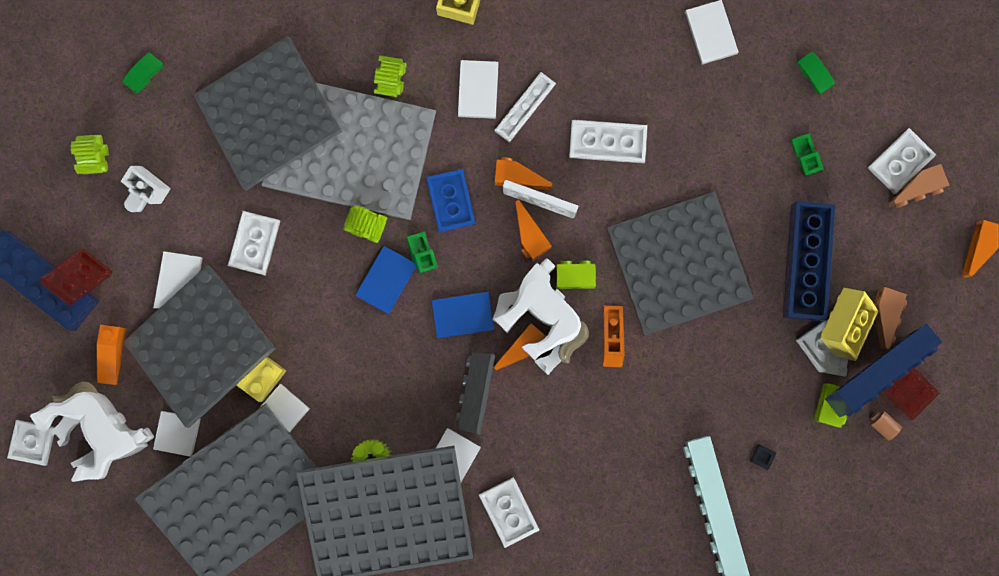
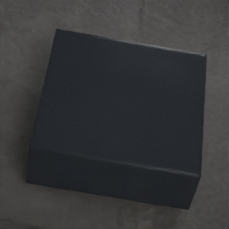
M758 444L750 462L769 470L777 453Z

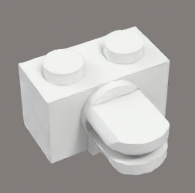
M130 166L121 180L129 188L130 194L125 200L124 205L130 212H141L147 203L161 204L171 189L143 166Z

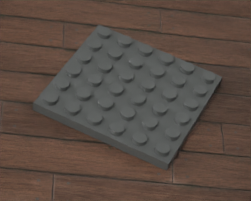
M289 36L194 94L202 113L241 187L245 191L343 132Z
M715 191L607 227L644 336L753 299Z
M209 265L205 266L123 342L186 428H190L276 349Z

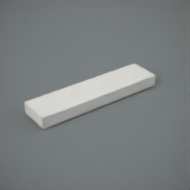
M540 72L497 126L495 132L510 143L556 83Z

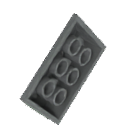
M472 352V356L468 355L466 367H469L468 375H464L462 385L466 386L465 394H461L459 400L462 410L461 413H457L455 424L459 425L458 429L475 434H481L495 362V355Z

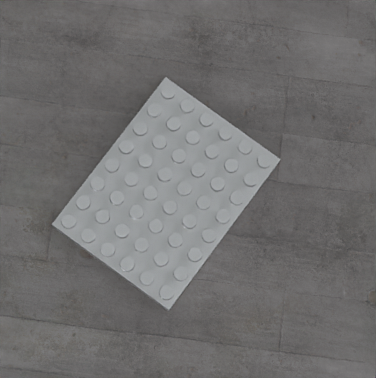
M316 83L343 132L264 179L262 186L344 206H360L375 213L411 221L436 110Z

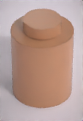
M884 410L881 412L876 411L870 417L872 420L870 425L888 441L893 439L902 429V426Z

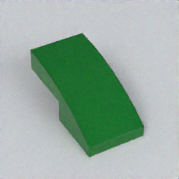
M813 51L796 62L803 76L809 79L817 94L823 93L835 84L828 70Z
M148 52L129 71L122 82L138 94L150 83V78L163 68V63Z
M810 133L790 139L800 168L805 176L823 170L819 153L814 149Z
M425 232L405 237L419 273L438 268Z

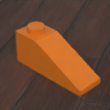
M502 157L501 160H497L495 185L503 186L505 180L527 188L552 189L550 181L520 163L512 161V158Z
M518 199L515 205L521 246L523 247L521 252L526 259L530 258L534 261L550 250L552 246Z
M986 220L976 223L962 277L973 276L999 248V224Z
M604 305L603 367H622L623 306Z
M530 324L493 368L499 370L529 357L530 355L521 347L526 344L538 343L546 335L533 324Z
M100 325L97 340V383L117 385L126 328Z

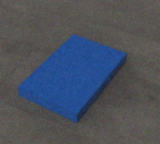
M463 169L426 177L439 233L476 224Z
M384 246L357 291L356 296L390 314L416 269L415 263Z
M489 292L432 300L437 339L494 330Z

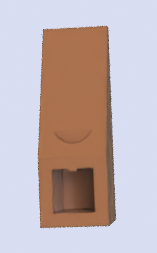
M939 164L917 173L888 203L889 207L896 205L899 208L907 205L908 200L914 199L917 202L925 199V195L928 193H932V196L944 192L943 188L949 186L942 165Z
M886 287L879 288L874 303L878 309L875 320L880 349L889 350L890 347H893L896 340L894 336L895 331L901 324L900 315L907 305V300H905L907 294Z

